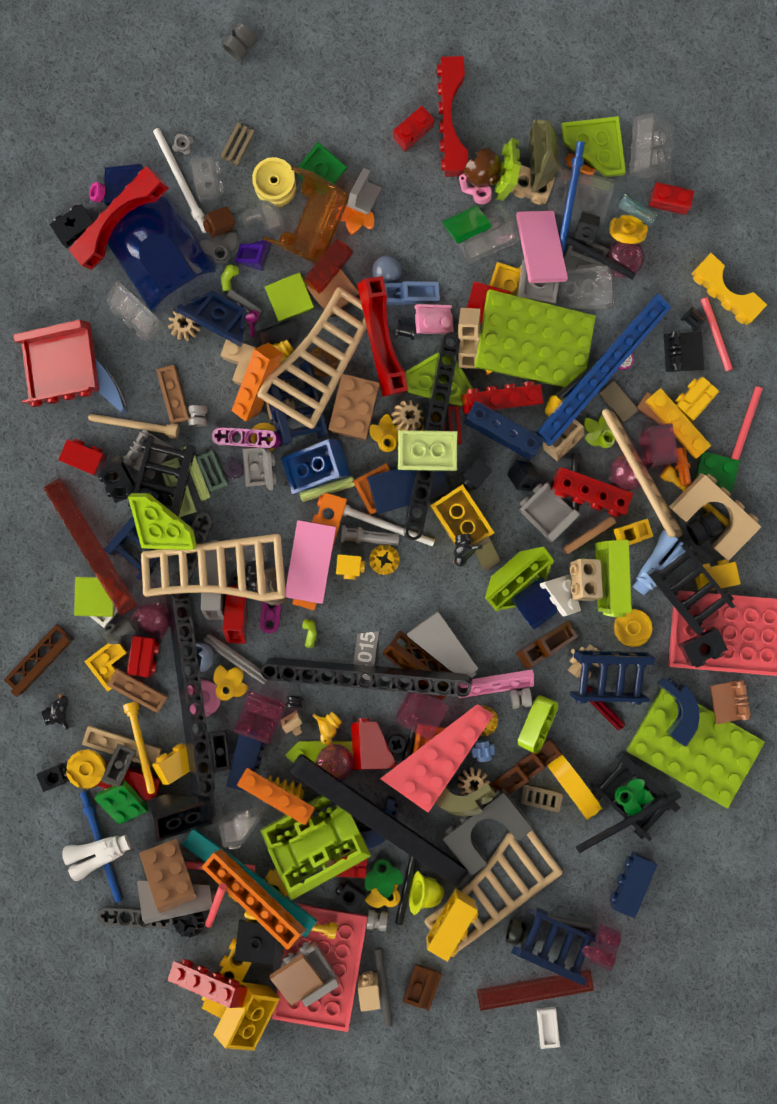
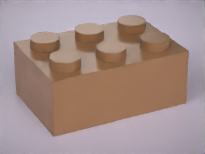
M342 374L328 429L329 433L366 441L380 383Z
M177 839L139 853L159 913L197 899Z

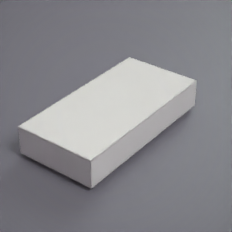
M556 1007L536 1008L541 1049L560 1047Z

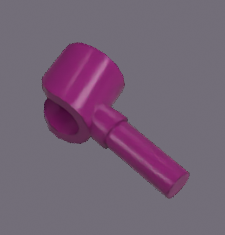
M257 310L249 311L245 317L246 322L250 326L251 337H255L254 322L259 321Z

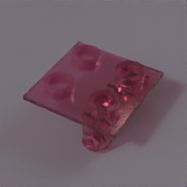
M600 924L595 946L584 947V956L591 959L590 963L612 971L616 962V953L621 943L622 933Z

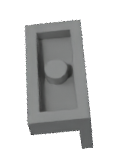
M363 168L350 192L347 207L368 215L381 192V187L368 182L370 170Z

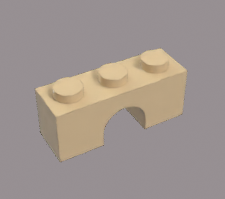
M460 309L458 337L460 339L459 368H475L480 337V309Z

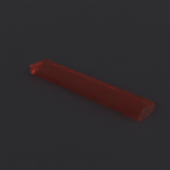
M589 969L581 973V976L587 978L585 986L563 976L555 975L477 989L480 1011L594 991L591 971Z

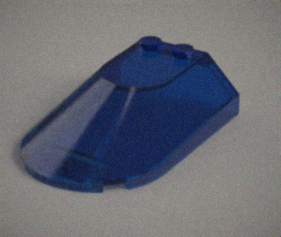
M161 196L157 202L141 205L125 215L114 228L107 243L152 313L156 311L155 308L166 296L195 277L209 272H216L174 206L164 196Z

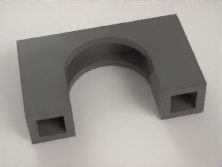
M504 788L500 791L498 789L495 790L496 796L492 797L493 799L489 803L480 804L483 812L473 816L460 817L459 823L455 826L451 824L444 830V842L471 875H474L486 866L488 859L472 838L471 831L476 823L487 818L499 820L507 827L517 841L533 830L531 821Z

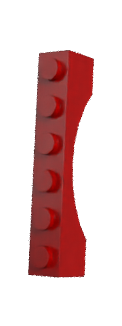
M464 56L441 57L440 64H437V76H441V83H438L437 89L438 95H441L442 102H438V112L442 114V121H439V133H443V140H440V152H444V159H441V171H445V177H456L463 174L468 163V151L458 139L451 118L453 99L464 82Z
M146 166L139 171L135 179L126 185L121 194L113 199L108 208L100 213L94 223L87 227L86 231L79 239L74 241L68 250L81 266L93 270L105 257L109 237L120 220L130 211L141 205L157 202L169 187L154 170Z
M383 276L366 278L358 283L357 287L382 397L401 394L408 391L405 372L395 355L390 339L387 322V293Z

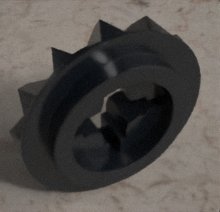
M202 912L174 917L175 931L181 934V937L191 938L197 936L204 927ZM192 915L193 917L191 923H193L194 925H189V927L185 929L186 922L184 920H188V918H190V916Z

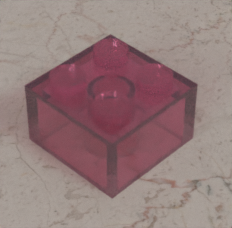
M672 423L648 427L641 431L642 434L639 435L640 445L644 446L645 453L642 455L644 465H647V469L668 466L679 462Z

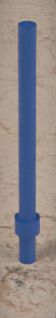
M577 141L575 156L572 157L571 162L573 167L560 233L563 257L580 167H583L584 162L582 156L585 142Z
M85 790L80 792L84 805L83 811L85 816L87 815L96 842L103 839L95 816V806L91 804L88 791ZM111 862L103 866L114 900L119 902L123 899Z

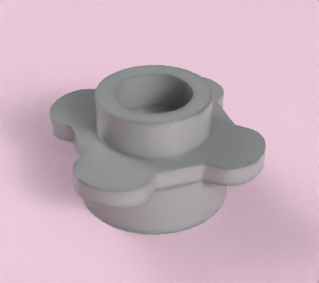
M179 133L175 136L172 149L174 152L179 151L183 152L184 155H189L191 153L190 147L194 140L191 136L187 137Z

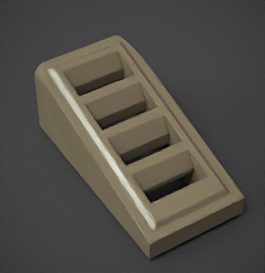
M524 784L520 803L559 813L563 793ZM529 790H532L531 801L527 800ZM540 792L539 800L535 802L536 794ZM548 794L546 804H543L544 795ZM552 796H556L554 806L551 805Z

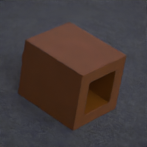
M228 206L208 212L203 220L204 229L206 232H209L211 238L231 232L236 224Z

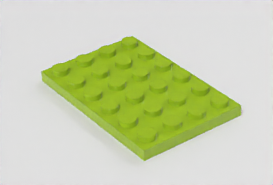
M488 290L474 367L565 388L587 368L596 316Z
M661 688L626 751L728 809L765 741L731 722L716 724L714 712L698 704L700 719L697 731L686 747L682 746L666 732L677 718L678 706L675 699Z

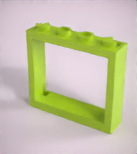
M629 540L596 542L595 558L596 560H601L603 598L597 599V609L606 616L626 617V613H632Z

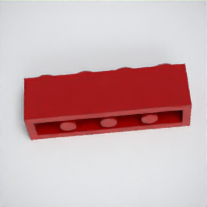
M104 760L107 768L110 761ZM129 767L123 781L125 780L146 803L147 800L157 797L162 784L158 775L151 773L155 792L149 794L143 771ZM100 782L96 786L102 787L105 790L113 785Z

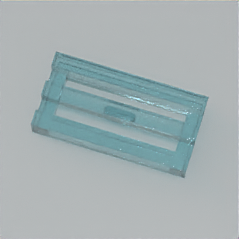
M626 194L618 205L620 209L648 225H652L658 214Z

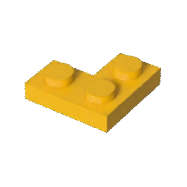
M107 643L84 661L107 692L112 689L107 686V683L116 670L113 664L128 652L121 643Z

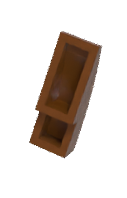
M566 621L524 646L516 654L525 669L533 667L546 657L551 656L578 636L570 622Z

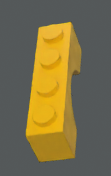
M710 253L691 273L694 276L693 280L707 288V293L711 297L722 302L721 306L725 310L736 315L735 319L739 323L748 325L767 304L754 292L746 295H737L729 291L723 282L725 265Z

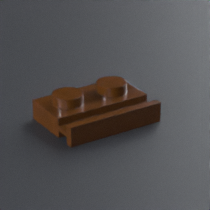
M415 963L402 999L403 1002L429 1011L442 972H437Z

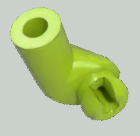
M228 265L222 272L220 277L222 292H229L232 289L231 278L239 274L238 266Z
M304 619L302 628L308 630L305 646L314 648L317 637L315 622L312 619Z

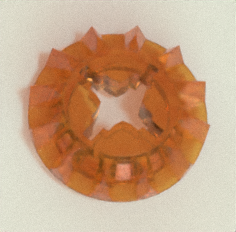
M320 347L311 351L310 354L321 360V354H323L325 360L331 361L326 364L335 370L337 369L338 359ZM310 363L316 376H329V374Z

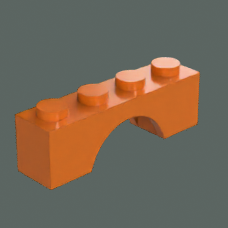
M270 343L254 349L231 410L244 421L260 415L265 401L258 397V392L263 382L279 366L283 353Z
M246 768L237 784L240 788L303 825H307L316 809L315 806L284 790L250 768Z

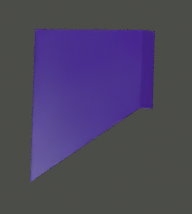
M274 236L250 244H240L235 262L263 271Z

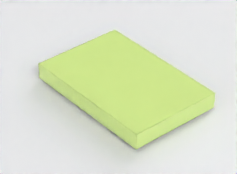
M399 430L398 470L457 471V431Z

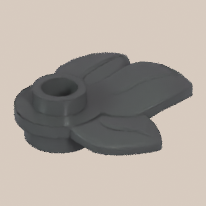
M236 232L229 233L227 236L225 234L214 238L209 236V240H200V247L203 253L212 256V259L218 264L227 263L231 252L236 249L238 244ZM224 252L225 255L224 257L219 258L218 253Z
M128 617L118 621L116 624L106 625L101 632L102 637L109 644H120L123 635L136 631L132 624L135 618Z

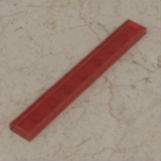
M58 478L43 487L118 613L122 616L138 606L62 480Z

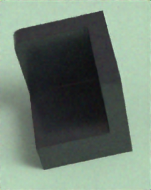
M519 460L515 461L507 474L515 488L523 491H532L541 478L531 462Z

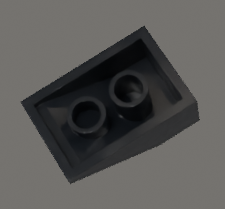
M165 794L147 800L150 826L156 842L212 824L210 797Z

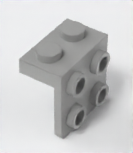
M243 447L246 487L266 485L269 491L273 490V485H276V476L272 471V466H275L274 454H271L268 448Z

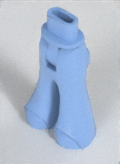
M665 530L661 532L653 553L640 570L638 577H636L637 581L632 586L643 596L657 586L646 572L651 568L656 572L658 570L661 571L685 552L681 548L683 543L678 542L668 558L660 564L662 559L678 541L676 537H669Z

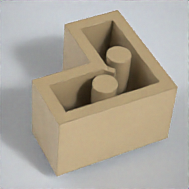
M226 339L220 356L223 360L238 364L232 381L241 386L256 347L244 343L239 347Z

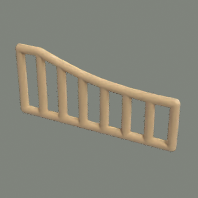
M342 287L336 288L327 307L308 336L266 378L258 392L259 398L311 429L316 426L367 329L365 318L361 322L336 306L340 297H343L363 310L361 300ZM332 312L358 328L354 337L349 336L327 321ZM322 328L349 344L345 354L317 337ZM311 343H314L341 360L335 370L305 350ZM300 356L332 376V379L328 386L292 365V363ZM284 370H287L324 394L318 403L279 379L278 376ZM273 383L315 409L311 418H307L268 394L267 392L271 384Z
M604 409L602 415L669 537H681L683 532L640 459L617 415L608 409Z
M280 534L197 544L194 550L159 549L141 553L143 595L145 597L202 592L228 594L259 601L278 600L286 597ZM274 542L278 592L266 593L262 543ZM243 546H255L258 593L248 591L246 588ZM235 547L238 588L227 587L225 548ZM205 551H217L219 586L208 585ZM198 552L200 585H189L187 553ZM179 555L181 586H170L168 556ZM160 557L162 587L151 589L149 559Z
M533 830L527 836L553 872L544 878L511 832L507 833L488 860L487 865L461 890L466 895L473 891L491 915V918L482 924L477 917L473 923L476 929L458 943L457 953L562 875V869ZM509 844L538 882L530 889L527 888L503 855ZM497 861L522 893L514 901L491 871ZM485 876L507 905L499 912H497L478 886ZM446 903L425 919L424 922L429 930L433 927L434 922Z

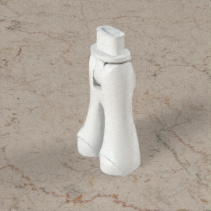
M117 835L89 844L67 845L64 847L62 855L65 865H70L94 854L96 855L91 859L75 863L69 867L68 872L74 881H80L95 869L123 856L125 851L130 850L132 846L127 835L121 837Z

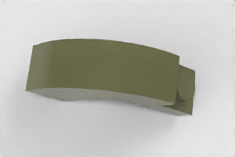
M447 784L435 803L452 815L467 817L483 812L480 804L489 803L493 799L492 797L496 796V793L489 784H486L469 795L457 796L452 793Z

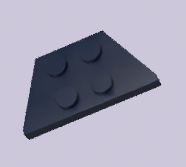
M210 291L202 297L194 298L192 303L185 306L182 304L178 305L177 313L239 347L242 346L246 308L215 291Z

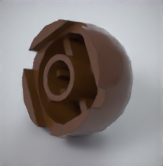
M487 147L476 153L478 157L475 160L470 159L463 172L467 177V181L478 188L494 185L500 178L499 175L502 167L500 158L491 148Z

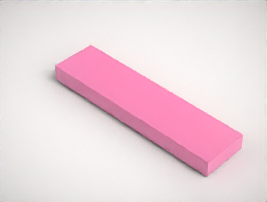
M533 669L472 679L471 693L466 697L533 687ZM466 683L458 684L461 688L468 687Z

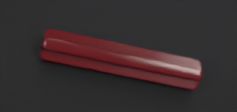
M587 685V692H594V691ZM589 701L618 731L624 728L625 723L604 701Z

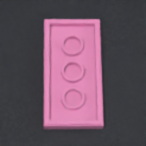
M554 211L517 212L516 219L529 283L566 282L568 276Z
M297 520L286 584L287 598L323 604L336 527Z

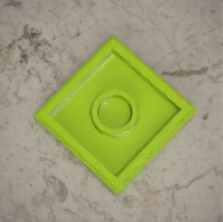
M300 272L264 286L279 323L314 309Z
M75 577L74 616L114 617L115 578Z

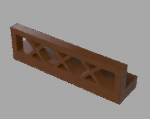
M58 624L4 679L13 688L11 693L14 696H21L74 641ZM58 630L63 637L57 643H52V635ZM42 646H49V652L44 657H39V649ZM28 660H36V665L33 669L26 671V662ZM15 674H23V679L17 685L11 680Z
M401 630L397 632L391 643L382 652L385 657L402 669L432 671L428 666V663H432L437 672L453 673ZM399 638L405 642L406 647H402L397 643ZM413 651H417L421 659L414 657ZM425 679L420 680V682L424 685L429 684V682ZM445 681L439 682L441 686H448V683ZM434 695L439 700H443L446 697L443 695Z

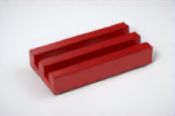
M459 406L447 407L449 431H453L452 411H455L457 445L462 444Z

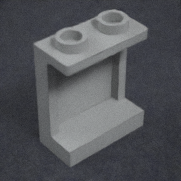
M548 482L544 485L539 483L532 490L535 494L530 498L526 496L519 503L521 507L518 510L549 542H553L580 514L575 509L572 510L560 497L555 496V492L550 490L551 487Z
M315 940L299 947L300 950L293 954L291 952L287 954L281 964V967L303 954L323 979V986L302 999L305 1007L337 988L340 982L339 977Z

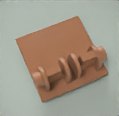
M744 679L710 686L716 724L750 719L752 714L748 706L750 702L747 701L749 696H746L747 684H744Z

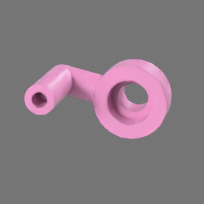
M464 174L459 176L461 191L473 195L476 203L486 204L492 199L490 186L483 188L468 186L467 177Z

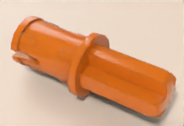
M677 448L673 450L676 460L675 469L678 470L681 485L689 486L692 484L689 472L691 464L687 460L686 448Z

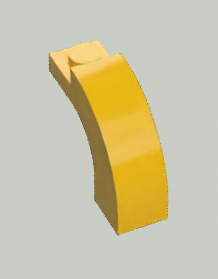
M563 754L547 765L587 820L603 809Z

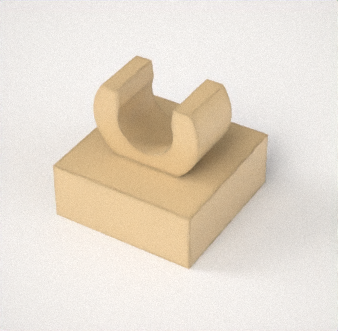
M297 710L280 720L286 734L290 731L295 736L302 733L300 725L303 723Z

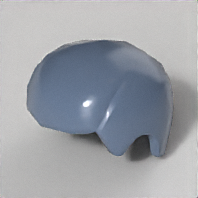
M388 255L379 257L372 267L373 277L383 276L384 283L398 282L403 273L400 262Z
M195 642L199 672H206L214 662L213 649L207 643Z

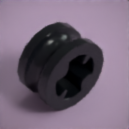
M287 696L288 702L285 706L292 708L303 707L301 702L304 698Z

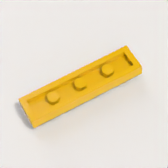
M661 388L645 401L695 459L711 447L709 442Z

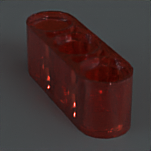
M335 240L307 274L304 283L320 294L350 259L354 251L341 240Z

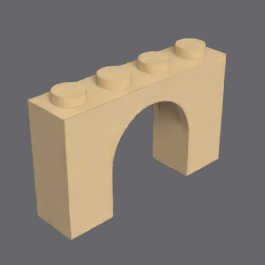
M701 473L669 508L687 522L703 505L709 502L724 504L729 512V524L711 546L729 561L761 528L757 523L759 519L751 512L747 514L743 510L745 506L738 500L734 502L729 497L731 493L724 487L720 489L715 484L717 480L710 474L706 476Z

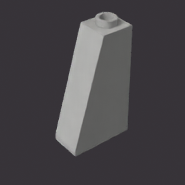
M211 540V541H209V543H211V542H218V541H217V540ZM205 551L208 585L219 586L217 551ZM202 592L201 611L206 620H224L225 594Z
M438 611L406 633L410 639L453 673L467 674L471 678L477 674L475 672L478 670L477 666Z
M137 881L142 921L145 924L210 910L216 895L215 890L212 891L210 885L193 884L197 899L159 913L148 881Z

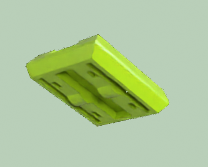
M320 795L308 803L315 806V811L329 805L332 801ZM339 806L329 807L326 809V812L318 813L317 817L311 816L307 825H303L290 816L285 815L260 829L290 901L371 857L353 816ZM294 824V830H288L285 832V835H279L276 839L275 834ZM287 836L293 837L287 841L285 839V837ZM344 849H345V850H346V849H350V850H351V851L347 852L346 854H344V852H343ZM301 873H308V875L302 878Z

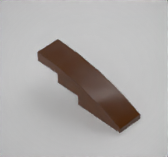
M550 737L544 742L537 754L529 752L489 785L494 791L497 789L500 791L504 788L510 795L529 782L530 778L545 769L546 765L561 756L562 751Z

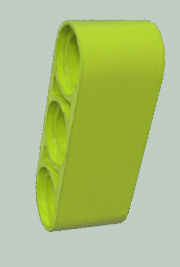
M542 695L536 697L519 735L518 746L534 754L541 750L558 711V702Z

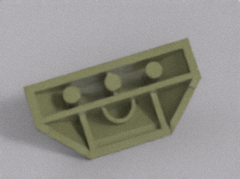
M533 119L529 131L531 192H536L551 182L555 173L559 172L560 160H558L560 146L557 145V136L551 121Z

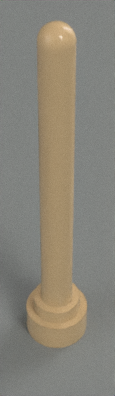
M90 414L88 416V419L93 422L165 433V436L171 439H178L179 424L171 423L170 425L163 426L97 414Z

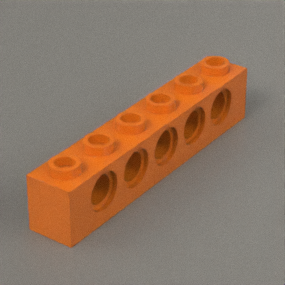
M324 492L323 496H319L317 506L320 509L318 514H314L312 523L336 527L334 548L347 498ZM326 508H331L334 511L332 519H327L324 516ZM293 599L292 603L311 610H315L317 606L315 602Z
M222 849L213 852L201 867L219 885L225 883L227 885L226 892L287 950L295 945L307 930Z

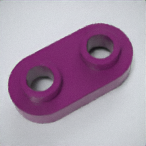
M262 601L260 628L263 632L270 634L277 631L280 624L282 604L276 605L275 608H270L268 603ZM268 620L273 621L272 627L266 625Z

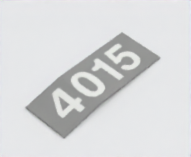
M379 631L357 634L353 664L374 666ZM367 674L362 675V677L366 680L371 679L370 676Z

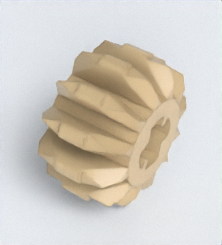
M173 311L175 318L169 317V321L172 323L168 325L169 329H173L171 334L173 336L177 335L178 340H182L184 337L186 341H189L190 334L195 338L194 330L200 332V328L197 326L199 324ZM185 320H186V322L188 323V326L186 327V326L184 325V328H183V327L181 326V323H182V322L185 323Z
M409 400L407 404L405 401H402L400 405L394 407L395 412L391 416L396 418L392 423H398L397 430L403 428V430L416 431V428L419 429L422 426L420 422L424 421V417L420 416L423 410L417 409L419 404L413 406L412 400Z
M470 767V774L463 770L465 777H458L461 783H458L457 787L463 788L460 791L461 795H469L486 784H490V781L484 780L487 778L486 773L480 775V768L474 773L473 767ZM474 780L475 782L477 780V787L473 788L472 786L470 788V781Z

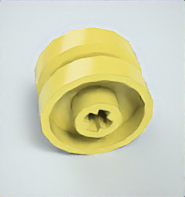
M277 157L266 158L260 161L252 175L253 186L259 200L271 207H282L288 204L294 198L297 190L296 179L291 166L285 160Z

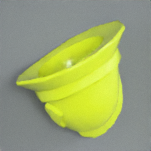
M417 871L413 877L409 894V907L412 914L416 915L421 909L435 907L440 904L444 896L442 885L436 879L424 877Z

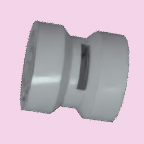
M202 405L189 406V413L191 414L189 426H208V420L206 419L208 407Z
M523 688L521 691L516 689L510 690L512 709H518L520 706L532 707L529 688Z
M369 909L366 929L373 930L376 928L379 931L386 932L388 912L382 911L378 913L375 910Z

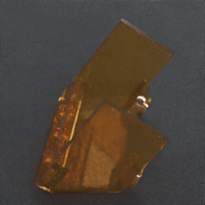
M292 166V171L304 177L301 184V192L309 199L295 233L286 231L281 234L278 241L266 236L263 237V240L309 262L320 264L327 254L348 203V195L344 190L314 172Z

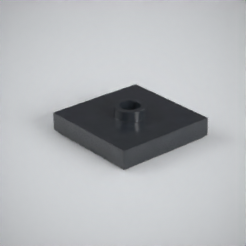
M239 919L234 960L273 965L276 938L258 921Z

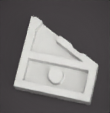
M571 574L540 583L541 588H546L550 593L549 599L557 606L562 616H568L581 611L579 601L572 598Z

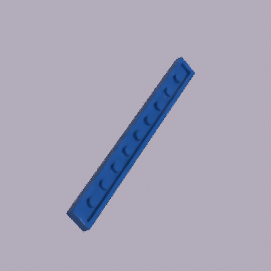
M656 294L535 432L544 439L548 446L554 444L670 310L671 306L660 294Z

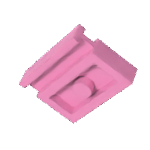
M417 304L414 306L416 309L417 334H447L454 332L453 316L451 314L452 305Z

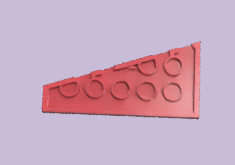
M475 705L380 779L429 813L493 717V714L480 705Z

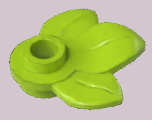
M603 415L600 416L598 422L585 418L584 428L588 434L584 438L587 443L592 446L600 445L602 448L613 446L615 437Z

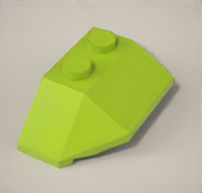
M544 547L520 551L491 576L485 599L495 611L517 607L540 587V583L546 581L551 565L554 562L553 558Z

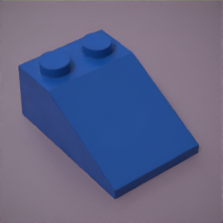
M327 439L281 458L292 494L350 476L339 439Z

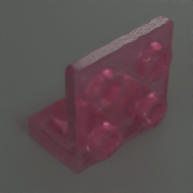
M249 691L243 710L234 727V732L270 744L281 719L285 703Z
M407 693L394 719L398 724L431 740L449 707L427 694Z

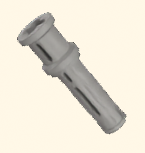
M342 525L341 542L353 541L357 544L370 542L398 546L399 534L363 530L362 527H358V529L346 528L345 525Z

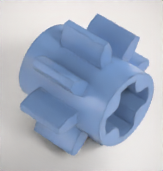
M489 740L476 741L475 746L472 747L473 758L477 757L478 762L492 760L491 755H495L494 744H489Z

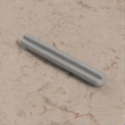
M208 634L204 638V643L209 644L212 649L262 684L268 681L262 677L260 668L216 637Z

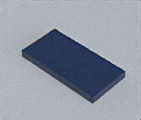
M397 468L366 477L377 514L409 505L415 470H398ZM421 470L420 477L427 480L429 477L428 471ZM435 471L430 499L450 493L444 471ZM418 488L416 490V496L420 499H423L425 497V491L421 488Z

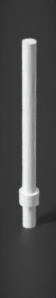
M156 128L153 133L192 210L191 215L198 222L202 233H206L203 226L205 215L202 209L198 207L160 128Z
M346 504L344 516L349 515L404 536L403 527L352 509L350 505ZM408 530L409 535L412 537H415L418 534L417 532ZM422 535L416 541L433 546L435 539Z

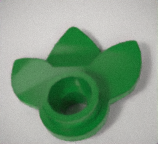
M633 779L626 786H620L615 791L616 801L623 805L625 812L631 816L641 811L640 805H644L654 799L651 793L643 788L645 781L642 779ZM623 792H626L627 796L624 798L621 797V794Z
M386 859L377 860L373 865V870L365 878L366 890L371 891L377 888L378 892L385 898H389L393 893L394 884L403 883V876L400 870L392 867L391 863ZM385 866L386 871L380 872L379 868Z

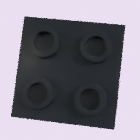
M673 331L669 334H664L666 372L704 370L702 332L679 333V331Z

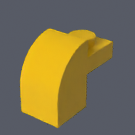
M648 518L613 529L616 540H629V545L654 537Z

